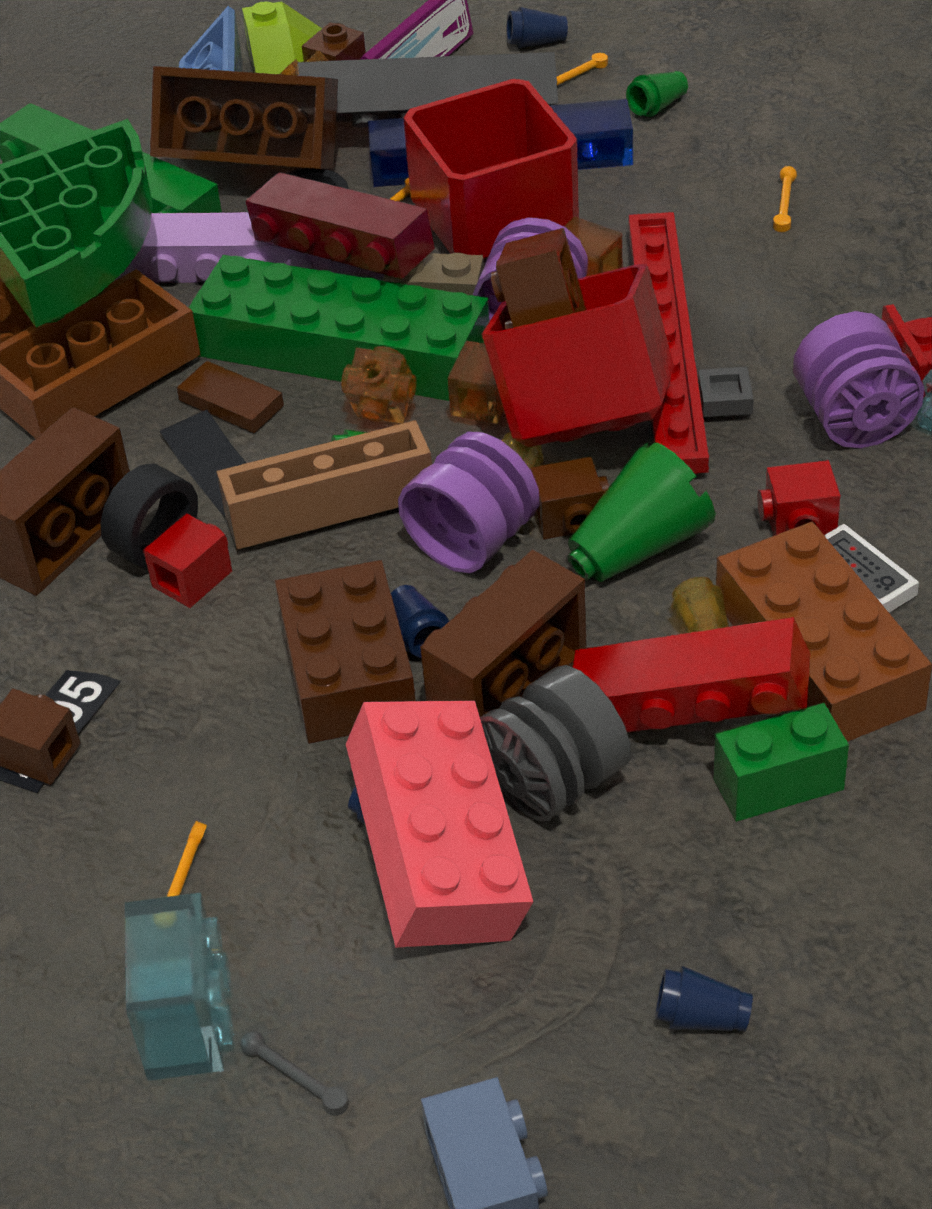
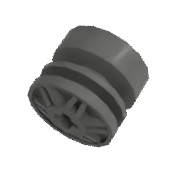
M567 665L553 668L529 684L522 697L508 698L502 702L499 709L490 710L480 717L502 792L525 815L539 822L551 821L561 814L565 806L578 802L584 793V789L599 787L623 770L631 760V744L627 731L613 703L594 681L580 670Z

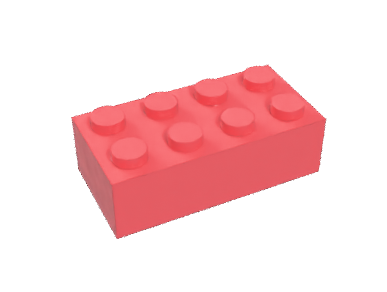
M475 701L363 702L346 742V748L395 948L511 941L534 901Z

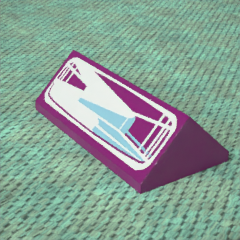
M428 0L367 51L360 60L449 56L474 34L467 0Z

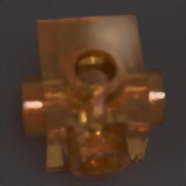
M377 346L370 350L356 347L352 365L347 364L344 368L341 388L357 417L375 422L387 421L403 424L408 405L412 403L415 396L416 376L412 374L404 355L392 348Z

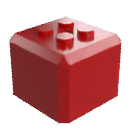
M510 79L411 108L403 117L411 200L416 206L427 208L430 226L450 254L483 255V258L487 259L499 231L512 221L529 217L548 219L566 227L570 232L576 227L579 221L577 138L529 81Z
M636 264L578 278L587 308L585 311L505 329V321L511 320L506 301L500 304L483 331L482 337L513 439L527 447L555 441L570 442L580 439L587 434L604 430L619 431L629 428L636 423L653 420L663 403L674 369V363L647 264Z

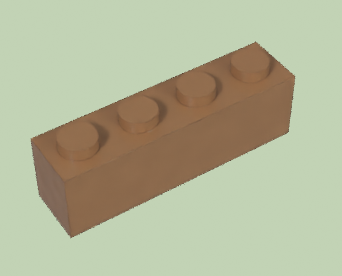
M416 420L216 472L225 517L238 550L398 508V498L402 489L424 468L432 465L431 452Z

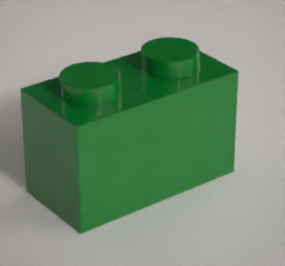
M821 703L806 709H800L715 734L713 779L735 822L843 791L845 788L849 744L826 704Z

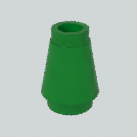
M680 71L638 75L627 87V104L636 115L652 117L687 93V78Z

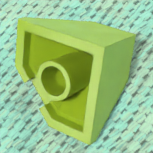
M264 1L256 3L252 7L242 8L248 52L254 73L296 75L298 62H304L302 45L322 28L283 2L272 3Z

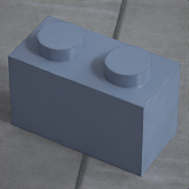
M498 1077L421 1099L426 1137L449 1209H539L538 1199L548 1196L543 1170L537 1156L525 1157L520 1140L527 1139L528 1136L522 1110L517 1099L506 1102Z

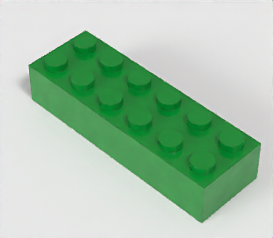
M222 255L188 307L193 312L201 354L198 357L461 403L487 351L482 333L489 323L488 298L467 295L462 292H449L424 288L418 285L382 281L370 277L363 278L333 273L328 270L290 266L285 263L248 259L242 256Z

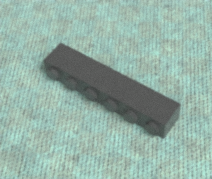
M555 52L298 62L296 69L297 76L338 79L336 122H352L353 127L357 128L377 126L378 120H395V125L404 126L403 117L411 108L510 79L529 81L553 110L558 105Z

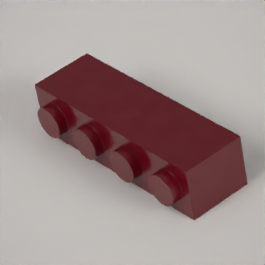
M281 172L245 200L255 240L391 277L403 279L435 249L427 208Z

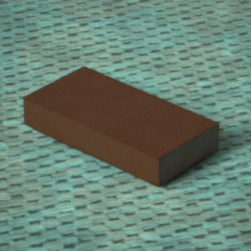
M209 361L202 364L176 387L179 401L202 411L208 410L211 415L253 433L284 406L282 392Z

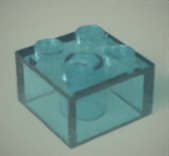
M201 892L125 902L126 1012L147 1080L152 1081L224 1071L223 1045L233 1044L234 1034L230 1006H225L224 991L231 990V979L227 953H222V938L218 916L207 918Z

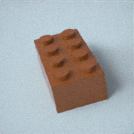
M137 269L113 281L92 299L67 313L61 320L54 323H45L37 328L33 325L0 343V409L34 438H38L72 407L92 416L102 413L104 410L201 355L192 310Z
M813 521L717 557L715 603L733 626L791 617L795 618L811 654L807 707L825 703L847 742L926 710L932 663Z

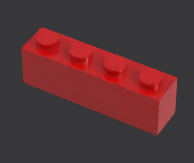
M791 617L575 650L572 668L583 672L600 687L613 703L625 725L626 731L633 732L806 709L811 654L795 618Z

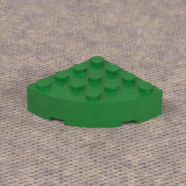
M128 119L0 164V278L36 328L45 323H54L61 320L67 313L101 293L126 270L142 248L151 226L153 203L140 139Z

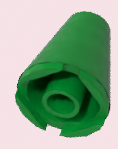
M647 442L634 453L568 541L571 551L567 555L568 561L572 568L585 580H589L592 577L599 582H603L705 531L715 522L716 516L709 494L705 491L700 496L697 495L689 483L697 476L674 452L656 442L649 447Z

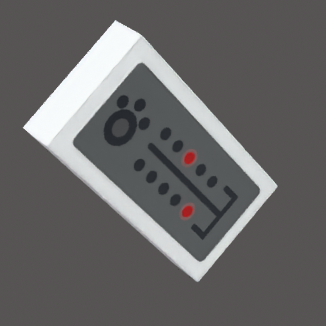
M842 524L824 535L889 613L918 595L919 582L847 525Z

